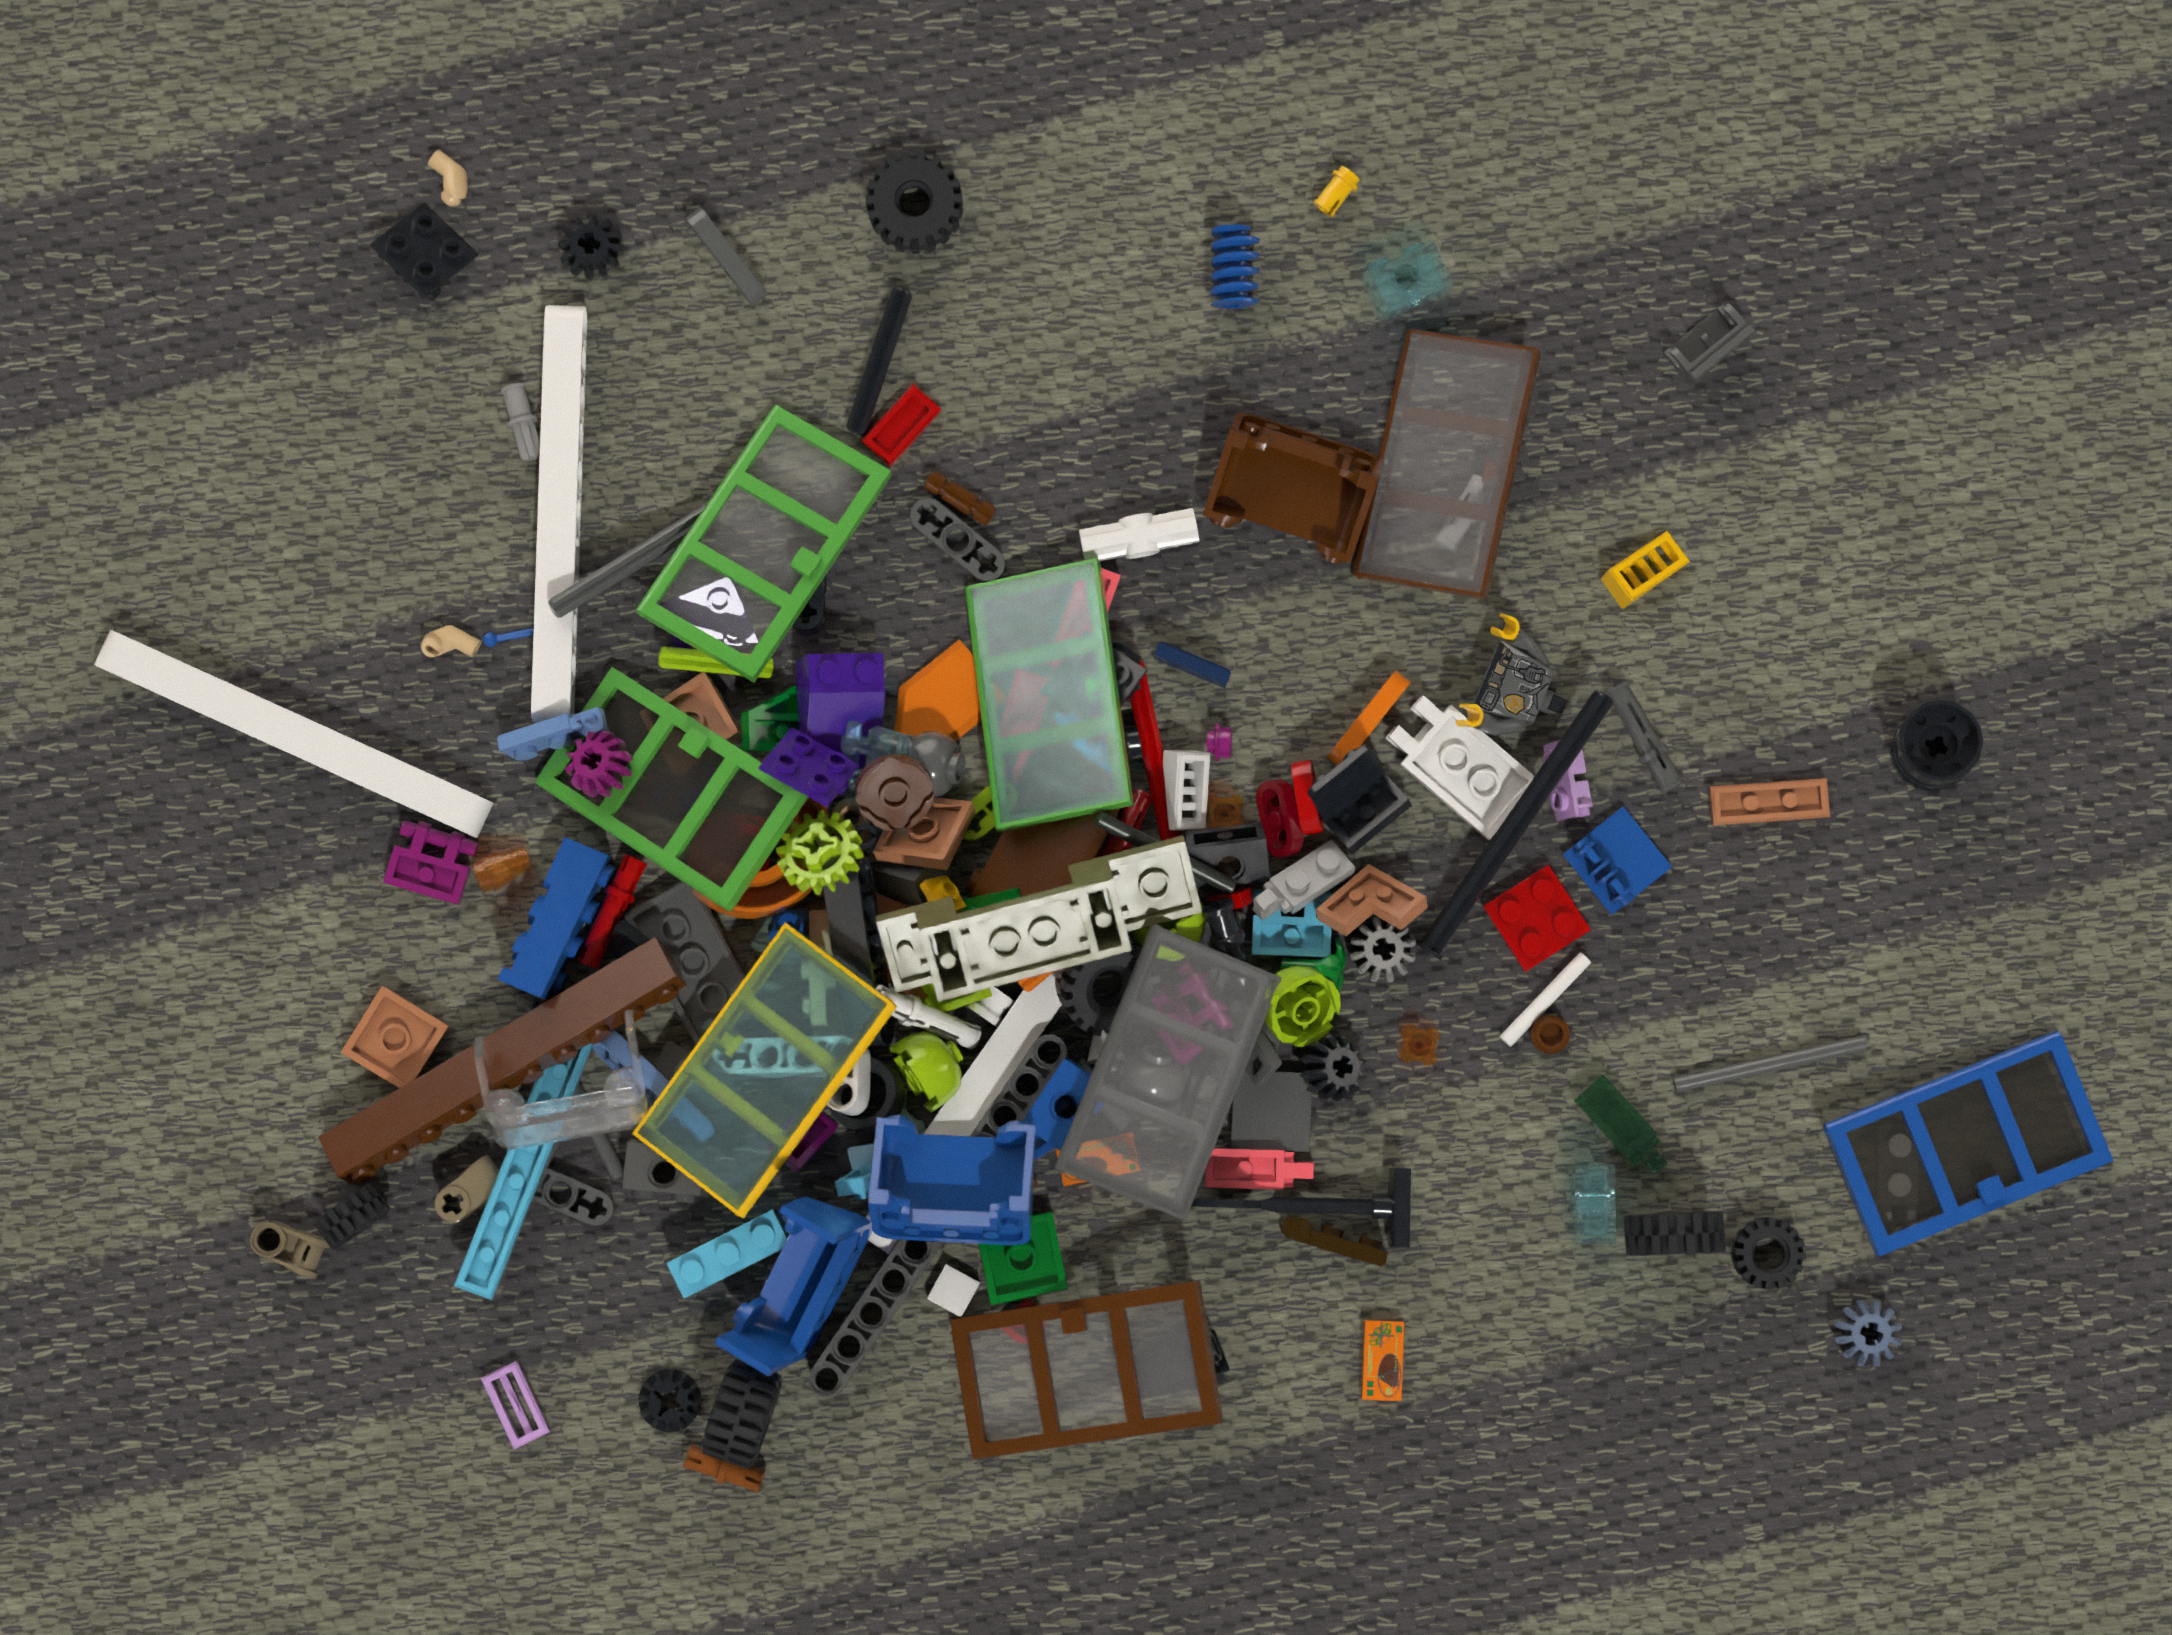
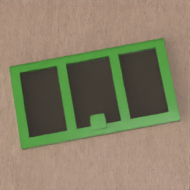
M611 667L582 712L596 707L603 709L609 732L615 738L625 741L628 746L626 751L632 755L634 760L625 766L631 770L632 775L622 777L621 781L624 789L612 787L611 797H604L600 794L597 797H590L584 794L583 790L575 788L571 783L573 777L568 775L564 769L573 762L566 753L577 750L574 739L572 745L555 750L538 775L536 784L729 912L734 909L808 796L759 770L760 761ZM586 736L576 738L586 742Z

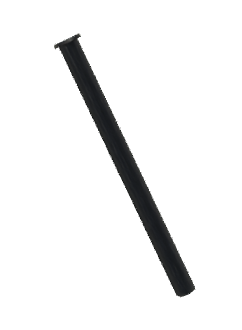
M1595 690L1427 933L1421 941L1418 939L1415 941L1417 945L1437 959H1442L1443 956L1440 953L1612 707L1614 701L1611 697L1600 690Z

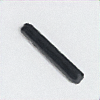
M893 287L847 422V430L859 435L867 433L912 299L911 292L906 289Z

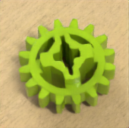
M824 810L819 811L817 819H812L806 813L804 814L805 823L799 825L792 821L790 824L793 829L792 834L784 833L781 837L786 846L776 848V852L781 859L777 864L791 886L796 884L802 893H805L810 886L816 895H820L823 886H828L831 892L836 891L835 882L839 880L845 884L850 882L846 875L848 871H859L860 868L854 859L864 856L859 846L863 842L849 819L843 821L839 813L835 812L830 819H828ZM831 835H838L843 841H839L837 837H831ZM797 864H801L803 868H808V872L800 869Z

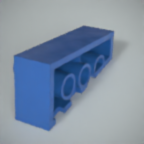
M564 838L543 883V887L548 890L545 896L539 895L529 911L527 923L531 925L529 932L523 931L521 936L517 937L511 949L513 952L512 960H514L512 968L509 970L503 967L497 980L546 1000L553 998L554 994L562 993L569 976L564 973L569 958L576 959L584 942V938L579 937L584 923L591 924L597 913L599 902L594 900L600 886L606 888L614 873L615 867L610 865L611 856L569 838Z

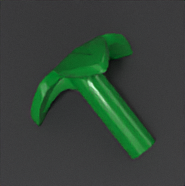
M1333 936L1332 938L1335 943L1334 955L1326 956L1321 960L1283 957L1281 970L1292 966L1310 967L1318 971L1323 977L1331 980L1338 992H1340L1345 976L1343 973V968L1346 966L1345 949L1339 937Z

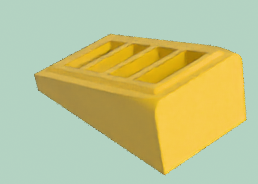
M1666 531L1610 568L1601 577V580L1619 606L1624 609L1683 568L1690 561L1669 532ZM1659 546L1672 562L1669 567L1655 550ZM1646 555L1659 571L1657 575H1655L1643 557ZM1633 564L1646 580L1645 583L1642 584L1630 568Z

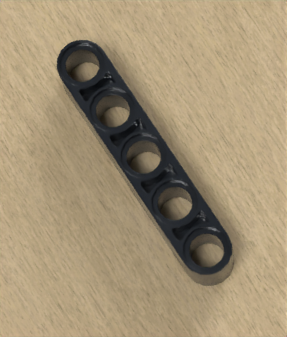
M862 857L854 859L860 868L859 871L847 872L846 875L850 881L848 884L843 883L841 880L835 882L836 891L831 892L828 886H823L833 957L872 987L876 988L878 985H883L889 988L884 949L875 917L879 913L873 870L869 859ZM837 981L844 1036L854 1040L875 1010ZM893 1016L889 1017L869 1046H886L892 1043L894 1037Z

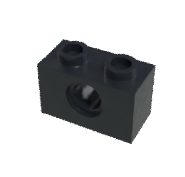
M1262 822L1185 831L1188 855L1236 880V885L1250 887L1270 880L1267 843ZM1227 856L1236 857L1228 863L1220 862L1222 858ZM1194 877L1197 890L1207 892L1219 890Z

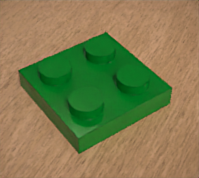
M1052 1212L1032 1216L1031 1238L1025 1244H979L991 1306L1068 1290Z

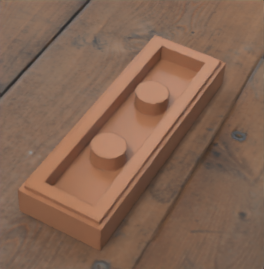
M1827 778L1709 787L1712 826L1830 817Z

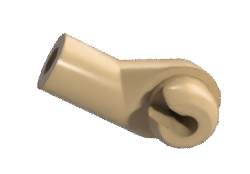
M437 150L429 159L428 165L443 176L444 190L441 193L443 202L449 206H458L468 193L467 173L462 166L442 151Z
M447 625L426 634L421 642V650L428 657H436L457 649L473 658L481 645V640L455 626Z

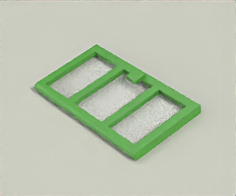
M774 405L635 612L755 683L891 478V470L785 409Z

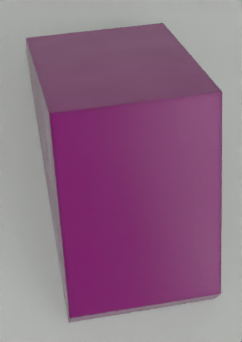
M806 1105L793 1117V1119L783 1129H785L788 1132V1130L796 1121V1119L801 1114ZM821 1111L784 1163L795 1173H800L839 1126ZM771 1141L766 1148L773 1152L777 1144Z

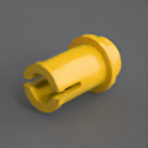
M1341 166L1338 171L1334 170L1331 173L1333 176L1332 180L1313 202L1319 210L1332 218L1350 192L1358 190L1357 183L1360 179L1344 166Z

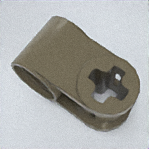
M488 1154L469 1166L457 1179L437 1194L435 1209L442 1219L451 1223H460L482 1206H486L500 1171ZM449 1195L454 1198L462 1196L463 1201L459 1204L462 1211L459 1214L453 1211L445 1212L444 1209L448 1206L446 1198Z
M277 1221L258 1225L251 1233L250 1238L251 1247L256 1254L311 1279L317 1278V1265L324 1249L329 1248L324 1238ZM268 1228L276 1230L280 1235V1244L275 1250L267 1249L262 1243V1234Z

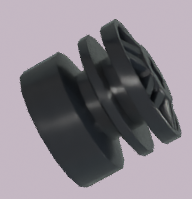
M1945 700L1926 702L1914 709L1893 735L1890 749L1893 767L1901 779L1915 789L1928 792L1947 790L1960 782L1979 760L1983 746L1981 727L1973 714L1958 703ZM1932 741L1939 744L1937 750L1940 753L1935 757L1928 755L1930 748L1927 746Z

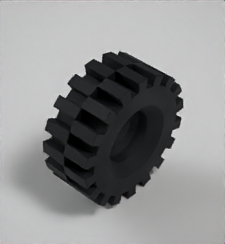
M909 151L901 153L902 158L895 160L892 156L886 160L887 165L881 168L878 166L874 171V179L869 180L867 186L868 195H866L869 220L876 235L879 234L886 245L892 244L895 246L897 251L904 253L906 249L911 250L912 254H920V250L928 249V252L936 250V245L939 243L946 244L950 240V234L952 232L956 233L959 227V220L963 215V198L958 178L954 177L953 170L948 164L944 166L940 158L934 155L932 159L926 157V152L917 151V156H910ZM919 188L929 196V207L920 216H909L900 208V197L908 189Z
M1130 937L1128 938L1132 951L1057 970L1061 978H1055V987L1060 992L1057 994L1059 1001L1072 1020L1085 1032L1089 1029L1093 1035L1101 1037L1102 1030L1108 1034L1142 949ZM1152 963L1137 1001L1138 1004L1152 1010L1156 1006L1152 1002L1151 997L1159 998L1160 989L1155 984L1159 983L1160 979L1159 974L1154 969V963ZM1108 970L1117 971L1120 974L1121 981L1113 992L1103 996L1094 993L1092 985L1098 975ZM1130 1019L1125 1034L1133 1031L1130 1024L1136 1020Z
M1723 1211L1624 1216L1626 1256L1678 1255L1726 1251Z

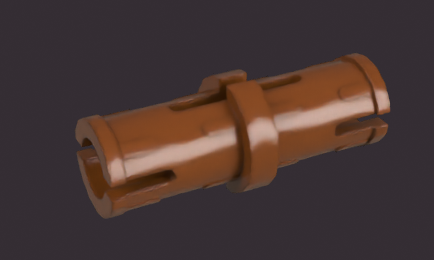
M693 1444L690 1445L687 1453L688 1457L683 1465L684 1469H690L716 1478V1482L722 1485L726 1481L752 1490L755 1493L759 1492L762 1478H764L766 1472L764 1468L751 1466L749 1469L705 1455L702 1453V1448L696 1447Z

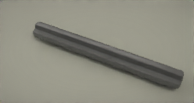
M707 503L551 598L548 604L553 614L557 618L563 617L678 546Z

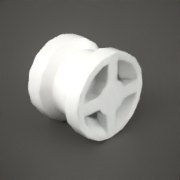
M991 987V997L969 1004L967 1007L998 1027L1002 1022V1015L1006 1010L1011 1009L1015 1001L997 988Z

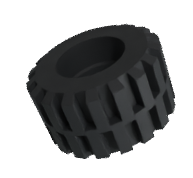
M737 1359L728 1366L703 1435V1454L749 1469L755 1463L782 1386L781 1374L773 1373L767 1376L746 1362Z

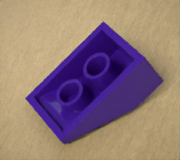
M883 653L807 654L795 660L799 732L809 735L817 742L835 752L842 753L848 759L859 764V768L853 775H860L862 769L874 759L880 758L885 701Z

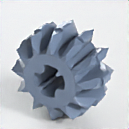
M1857 1300V1314L1849 1307H1845L1842 1310L1843 1314L1849 1319L1848 1323L1835 1321L1834 1326L1836 1328L1845 1330L1844 1335H1838L1834 1338L1835 1343H1849L1843 1349L1842 1355L1845 1358H1849L1856 1353V1365L1864 1366L1867 1358H1869L1872 1366H1880L1879 1352L1887 1359H1892L1894 1354L1887 1346L1889 1343L1896 1346L1901 1345L1902 1340L1897 1337H1891V1332L1899 1331L1902 1329V1325L1899 1322L1888 1324V1321L1895 1312L1893 1309L1887 1308L1880 1313V1301L1873 1300L1868 1309L1864 1300ZM1871 1322V1329L1876 1331L1875 1339L1868 1338L1869 1343L1865 1344L1866 1337L1860 1335V1330L1862 1327L1869 1328L1868 1323Z

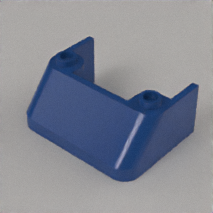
M809 1197L793 1200L783 1205L780 1213L783 1214V1220L786 1222L785 1231L790 1234L759 1297L752 1300L749 1304L743 1302L739 1306L732 1320L736 1324L734 1329L719 1336L715 1344L767 1376L808 1356L818 1342L873 1231L871 1221L867 1218Z

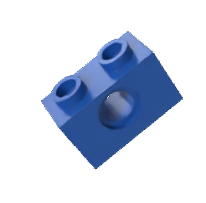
M1064 1058L1022 1122L1028 1125H1035L1036 1135L1061 1151L1075 1115L1071 1118L1064 1117L1059 1111V1102L1066 1095L1072 1096L1077 1102L1078 1109L1092 1073L1072 1059ZM1098 1101L1093 1115H1096L1105 1103Z

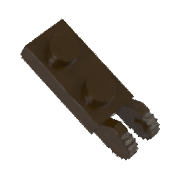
M1296 1216L1286 1217V1220H1283L1281 1224L1282 1234L1284 1233L1288 1239L1293 1238L1294 1241L1377 1266H1385L1389 1252L1380 1250L1382 1245L1380 1241L1359 1236L1358 1243L1342 1239L1344 1235L1343 1230L1322 1224L1319 1232L1312 1229L1307 1219L1300 1217L1297 1219Z

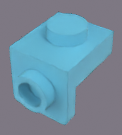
M874 1142L853 1145L848 1148L852 1171L835 1181L839 1197L854 1195L855 1200L869 1198Z

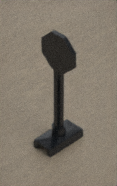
M1389 1168L1388 1195H1372L1371 1199L1270 1197L1262 1200L1194 1198L1191 1207L1260 1208L1276 1213L1371 1215L1372 1219H1388L1389 1247L1410 1248L1411 1168Z

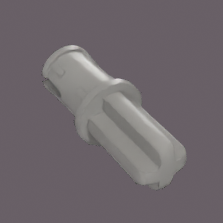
M515 383L503 387L501 393L504 396L510 419L507 422V426L513 430L520 458L522 461L536 460L540 458V441L535 422L538 419L536 415H532L525 384Z

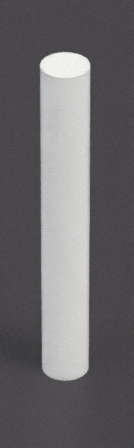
M1579 952L1499 1037L1511 1047L1591 964L1590 960Z

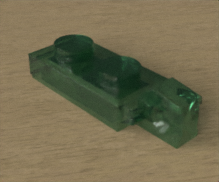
M1601 1075L1573 1100L1621 1155L1633 1165L1642 1160L1655 1174L1668 1163L1654 1148L1661 1142L1655 1135V1130L1606 1076Z

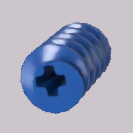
M1221 225L1212 228L1211 235L1218 239L1211 244V251L1217 254V256L1211 259V266L1217 271L1211 274L1210 281L1218 285L1210 289V296L1217 300L1210 304L1213 307L1242 309L1258 304V299L1248 296V291L1258 289L1259 284L1249 281L1248 276L1258 274L1259 268L1248 265V261L1259 258V253L1249 250V246L1258 244L1260 238L1249 235V231L1252 230L1249 226Z

